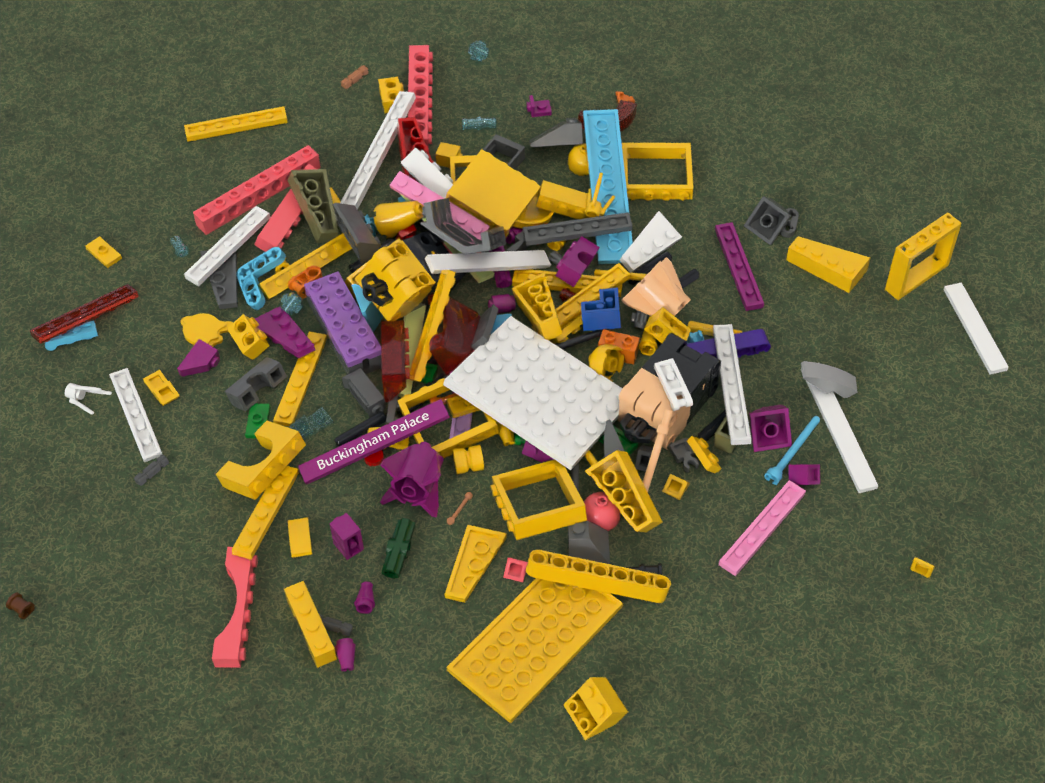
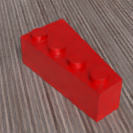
M398 118L397 132L401 162L417 148L419 151L423 150L429 156L428 160L433 163L434 161L429 154V149L424 142L416 118ZM402 166V171H403V173H404L405 175L409 176L410 178L414 179L415 181H417V180Z

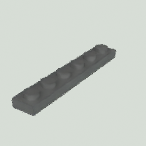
M629 212L523 227V234L526 246L578 239L581 236L585 238L632 231L633 226Z

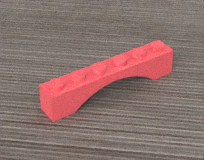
M228 547L225 566L228 575L234 581L237 589V603L230 622L214 640L212 660L215 667L241 668V661H245L246 648H243L244 641H248L246 622L249 623L251 620V611L248 610V606L253 603V592L250 590L251 586L255 585L253 567H257L258 557L254 555L251 560L232 555L233 547Z

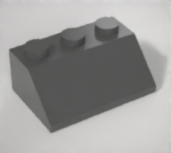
M334 203L333 208L337 224L361 264L372 259L374 253L380 249L381 243L377 236H373L370 224L364 222L365 217L362 211H358L355 205Z

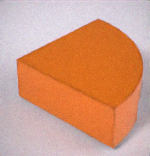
M624 92L615 93L618 106L635 104L632 96L625 95Z

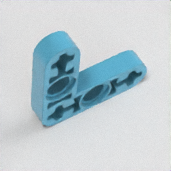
M279 247L269 249L237 270V279L246 302L255 310L261 309L265 304V297L258 286L257 278L283 263L286 258L285 253ZM264 262L263 267L258 269V265ZM251 284H254L253 289L250 290V291H247L248 287H249Z

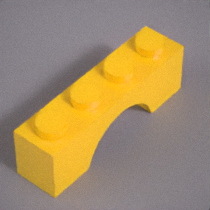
M304 581L285 588L287 602L299 623L316 667L318 668L337 660L333 644Z

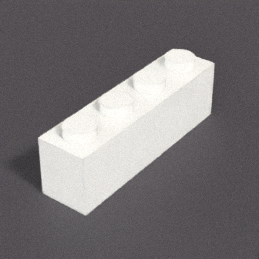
M415 148L401 162L402 166L420 184L446 198L447 192L453 186V179L448 174L443 175L440 172L441 168L435 162L431 163L428 160L429 156L423 150L419 151Z

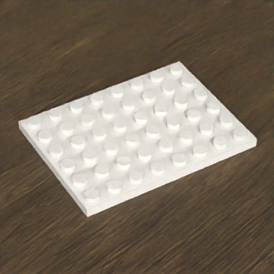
M512 316L490 335L488 342L482 346L480 345L445 378L443 383L444 386L570 470L605 433L606 421L610 419L613 424L618 419L619 395L623 389L603 375H599L592 368L549 340L544 339L543 336Z

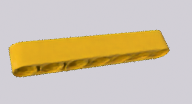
M533 550L529 555L526 566L527 574L534 578L655 603H662L666 600L671 586L669 578L663 575L542 550Z

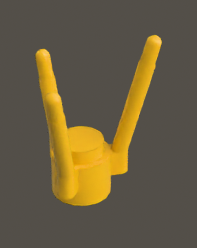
M602 172L599 174L592 201L591 188L588 190L585 213L589 218L604 216L605 211L615 199L613 195L603 208L601 203L597 201L603 176Z

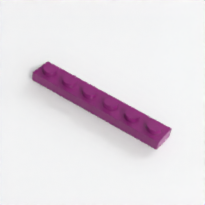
M733 222L715 225L716 235L745 310L764 308V301Z

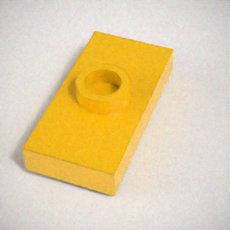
M100 236L85 246L86 250L107 268L122 259V256Z

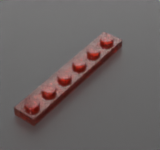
M129 284L124 285L31 329V336L40 344L48 342L50 339L64 334L72 328L81 326L91 319L98 318L100 315L116 309V307L131 302L138 297V293Z

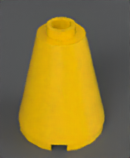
M418 201L379 204L374 209V212L376 211V216L374 217L375 226L381 235H386L387 239L393 238L399 231L408 228L423 218L422 207L424 206Z

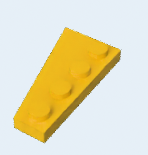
M467 525L445 592L446 599L464 603L467 601L506 540L507 533Z

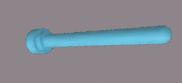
M814 416L777 466L768 469L764 475L767 481L770 479L774 480V485L780 482L783 474L782 471L820 422L818 416Z

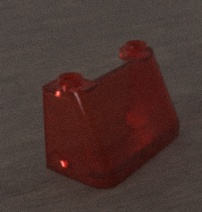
M434 294L428 295L429 305H431ZM450 296L449 302L443 310V332L435 334L429 343L430 352L447 377L450 375V371H454L475 351L471 345L481 318L478 312Z

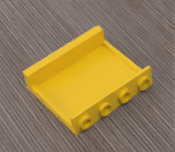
M481 149L449 189L446 198H449V202L489 225L490 229L503 226L506 238L511 227L533 198L538 196L541 186L525 177L521 172L509 167L505 162L498 160L491 153Z

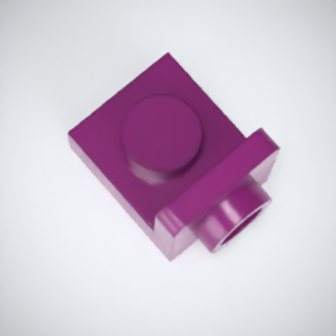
M529 95V102H526L527 112H531L532 117L552 115L549 100L534 101L533 95Z

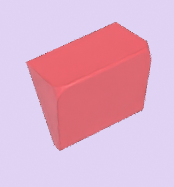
M508 557L503 578L523 582L526 575L527 561Z

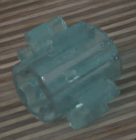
M475 41L469 46L468 52L472 55V60L482 61V59L487 58L489 50L485 47V42Z
M294 292L286 293L280 299V302L283 303L281 308L290 315L293 312L297 314L303 307L301 304L303 299Z

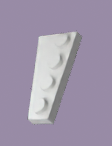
M658 211L619 261L630 273H633L678 242L682 236Z

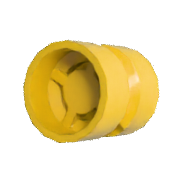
M480 445L469 446L468 451L464 448L453 449L456 474L466 473L469 468L473 472L484 470Z

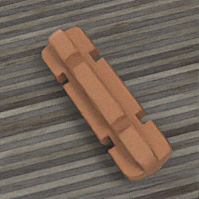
M362 65L347 76V78H344L341 81V86L348 89L352 86L351 84L356 83L362 76L368 74V68Z

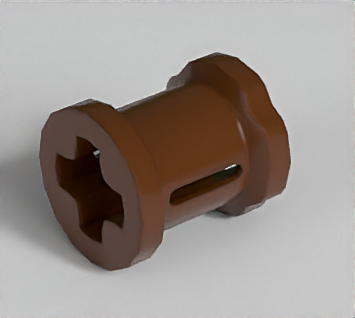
M19 592L12 594L6 602V607L17 612L21 619H26L35 609V605L24 600Z

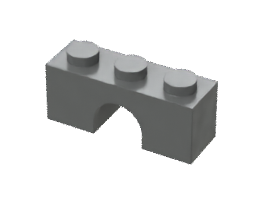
M266 357L225 390V393L234 407L247 411L259 401L256 395L257 390L266 386L274 388L287 375L280 362Z

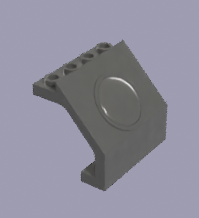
M449 198L426 202L424 207H422V213L426 221L420 224L462 254L490 251L506 245L503 226L481 232L482 240H479L457 225L452 219Z

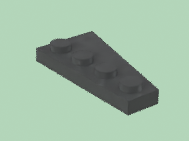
M237 250L209 276L219 309L238 307ZM200 251L201 256L206 254L208 251Z

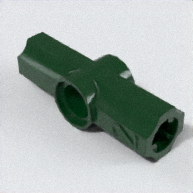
M408 518L398 519L393 537H390L388 540L386 558L382 568V575L388 578H399L404 560L408 558L406 555L408 550L410 551L411 538L415 529V522Z

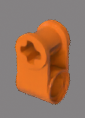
M318 266L308 267L290 279L288 288L297 292L298 297L301 299L306 298L304 284L323 277L321 268Z

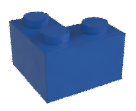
M618 288L599 289L600 300L581 302L583 331L621 328Z

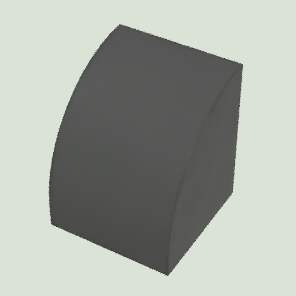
M642 445L639 448L635 463L637 470L646 472L653 447Z

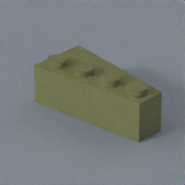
M326 169L291 170L287 181L316 242L325 243L336 238L338 227Z

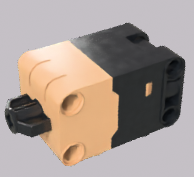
M670 333L620 392L618 422H620V427L625 437L632 443L649 444L651 441L655 443L658 434L656 432L658 424H661L665 409L673 412L668 426L670 430L668 436H665L662 448L668 450V445L675 441L707 400L716 392L719 385L721 360L707 352L703 354L687 346V341ZM671 358L674 359L693 401V406L680 407V410L676 411L672 410L670 401L654 369V363ZM682 395L676 396L677 400L683 398Z

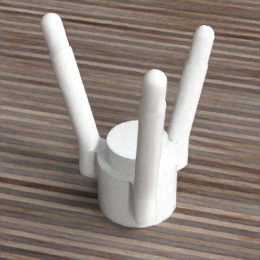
M69 383L65 389V396L70 398L69 403L77 405L91 415L94 412L78 402V400H82L86 392L112 394V392L101 390V388L80 386Z

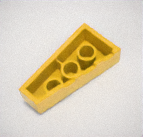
M798 236L788 248L786 261L850 293L868 270L870 257Z
M545 273L512 288L517 305L544 339L552 340L563 334Z

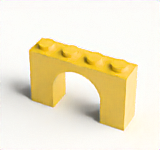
M266 421L254 434L262 447L271 450L269 456L253 466H241L228 461L215 475L224 488L256 500L306 446L299 431Z

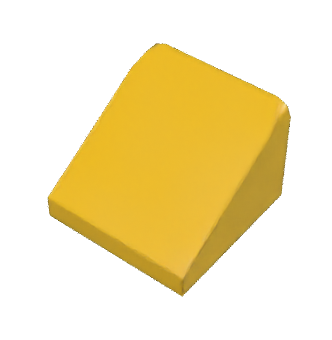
M670 474L662 492L680 500L690 483Z
M915 557L910 569L930 578L935 566Z

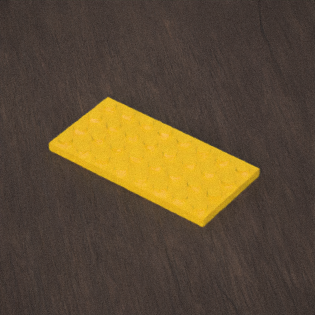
M536 578L447 666V671L509 723H512L623 607V603L610 593Z

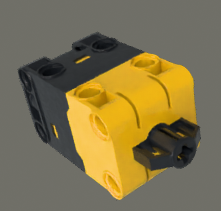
M430 230L390 246L380 248L355 278L356 282L363 289L365 299L373 302L389 324L424 305H430L440 274H431L425 257L431 254H450V252L443 245L445 241ZM467 272L455 273V283L450 288V292Z

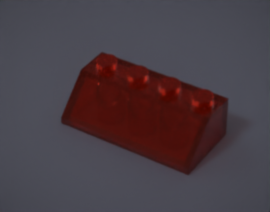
M404 320L381 322V362L385 402H390L407 388V379H410V368H406V366H410L409 354H406V352H409V341H406V339H409V329L405 328Z

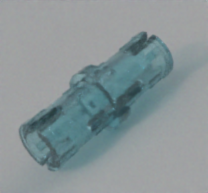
M496 117L462 118V129L477 128L481 130V128H496Z

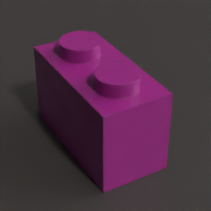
M347 513L336 517L329 523L333 544L346 560L364 550L361 530Z

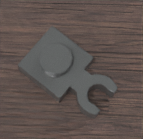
M687 438L668 445V449L677 464L680 462L684 463L683 469L685 472H689V464L694 465L698 469L699 462L695 458V453L688 444Z

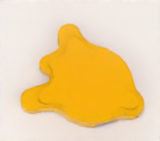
M206 313L186 316L181 320L184 337L189 343L195 345L198 339L212 347L223 342V337L220 334L229 332L227 328L233 324L231 321H220Z

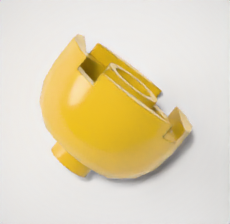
M586 143L576 145L568 155L570 171L579 176L589 175Z
M611 344L598 346L589 355V367L613 382L610 379L613 375L605 376V372L609 371L613 372V374L616 371L621 372L624 364V355L619 350L623 351L622 348Z

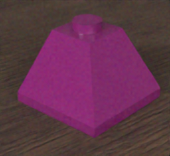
M781 404L762 407L749 413L754 452L792 446L789 410L786 406Z

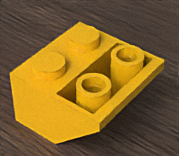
M590 677L563 704L585 740L617 724L628 713L606 677Z

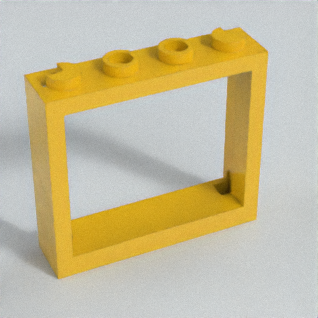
M622 143L628 199H645L648 201L653 199L665 201L670 199H680L682 201L684 199H692L691 143ZM627 159H685L687 185L628 184Z
M947 212L897 246L885 290L899 300L949 266L962 223ZM936 244L932 255L910 269L914 258Z
M445 378L438 380L433 385L424 386L413 394L404 395L401 399L397 400L403 416L410 414L409 408L449 391L450 389L443 385ZM484 413L488 422L432 448L444 459L453 454V449H466L498 434V425L495 419ZM420 432L413 435L417 444L424 442Z
M555 459L492 476L493 485H490L493 497L496 496L497 506L499 509L502 508V517L504 521L507 520L508 530L513 532L516 540L587 521L585 504L565 466ZM556 477L570 505L518 519L505 491Z

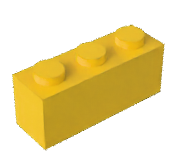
M543 180L535 207L575 219L588 218L585 213L588 193Z

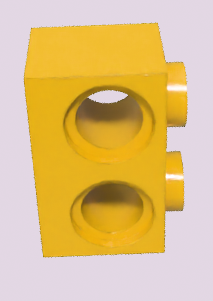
M398 77L378 79L384 113L389 112L399 91L404 92L403 83H399Z
M664 307L649 317L644 328L645 331L660 343H663L670 333L687 341L691 331L689 327Z
M243 314L227 330L241 352L253 360L270 345L266 341V334L259 330V323L253 317L249 318Z

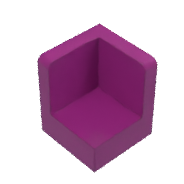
M820 464L788 465L789 480L796 485L820 484Z

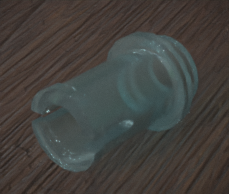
M174 236L177 240L176 242L172 237L170 243L175 249V254L179 257L187 256L189 248L183 243L181 237Z

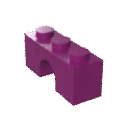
M582 236L578 242L574 240L556 266L559 270L555 276L575 287L600 247Z

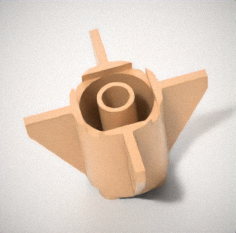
M666 257L662 262L659 261L621 301L626 306L650 316L662 307L675 316L691 299L684 293L673 264Z

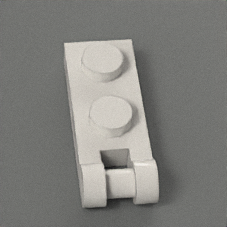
M671 358L654 363V369L670 401L672 410H680V407L693 406L691 395L674 359ZM682 395L683 398L677 400L676 396Z

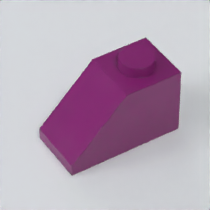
M198 339L177 368L179 375L183 377L210 371L220 361L219 352L216 348Z

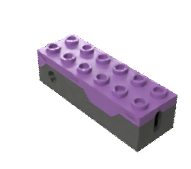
M335 272L304 284L307 302L322 330L327 335V339L346 374L348 375L359 368L367 374L385 367L383 349L365 317H363L340 273Z

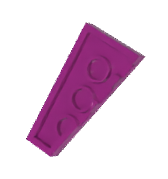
M282 306L255 318L259 323V330H262L266 336L270 337L272 342L281 344L283 349L297 358L315 351L314 344Z

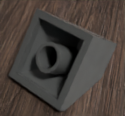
M763 196L744 224V227L769 245H772L791 215L776 201Z
M590 521L569 525V556L610 564L608 531Z

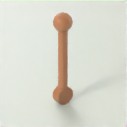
M471 492L465 494V499L453 516L447 519V524L453 525L455 523V518L468 500L472 499L473 495Z

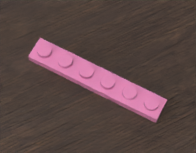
M399 171L390 184L391 189L411 201L420 202L423 206L426 202L445 199ZM450 202L453 221L479 240H482L481 232L489 230L490 226Z
M789 480L721 558L719 566L736 576L804 497L806 490Z

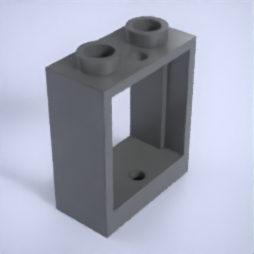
M497 134L483 148L484 151L492 155L497 151L512 158L507 165L514 170L525 159L524 146Z

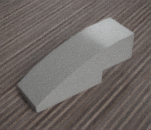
M804 361L801 363L803 379L824 393L829 394L834 391L843 398H848L858 393L856 377L848 372L815 362Z

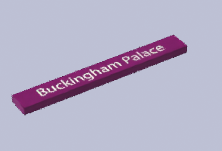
M442 399L305 462L299 465L298 468L305 484L312 483L450 418Z

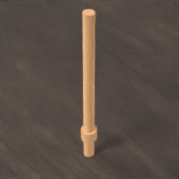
M665 409L661 424H658L656 432L658 434L643 479L647 492L665 436H668L670 430L668 426L673 413L670 410Z

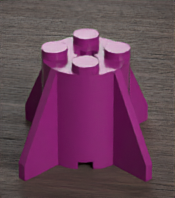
M421 442L384 459L381 466L393 478L390 483L391 487L384 494L380 503L384 505L395 499L404 504L407 501L412 503L411 506L421 505L432 517H437L439 506L438 480L441 475L440 469L444 462L443 457L429 443Z

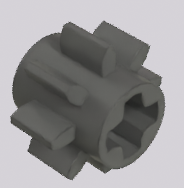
M638 310L636 313L632 312L631 322L634 323V328L644 330L650 315Z

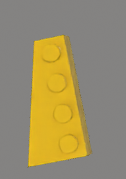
M616 450L585 470L595 480L596 485L606 493L612 504L617 506L620 513L636 532H648L663 523L628 452Z

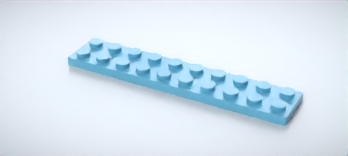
M618 109L583 111L589 180L592 193L591 199L593 200L597 180L602 172L603 176L597 201L601 203L603 208L613 195L615 196V199L605 211L604 216L629 212ZM627 231L595 236L596 245L600 247L597 252L598 264L621 263L619 261L633 243L632 232Z

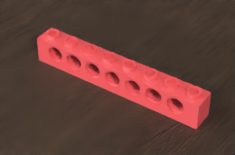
M429 45L409 46L408 92H414L416 99L408 112V118H416L424 142L429 149V144H432V134H429V132H432V122H429V120H432V110H429V108H432V98H429V96H432L433 93L432 86L429 85H433V78L430 73H433V64L430 63L433 62V52H429Z
M309 145L194 211L193 215L196 225L205 235L218 229L289 187L290 185L287 180L291 170H304L307 164L320 169L319 154Z

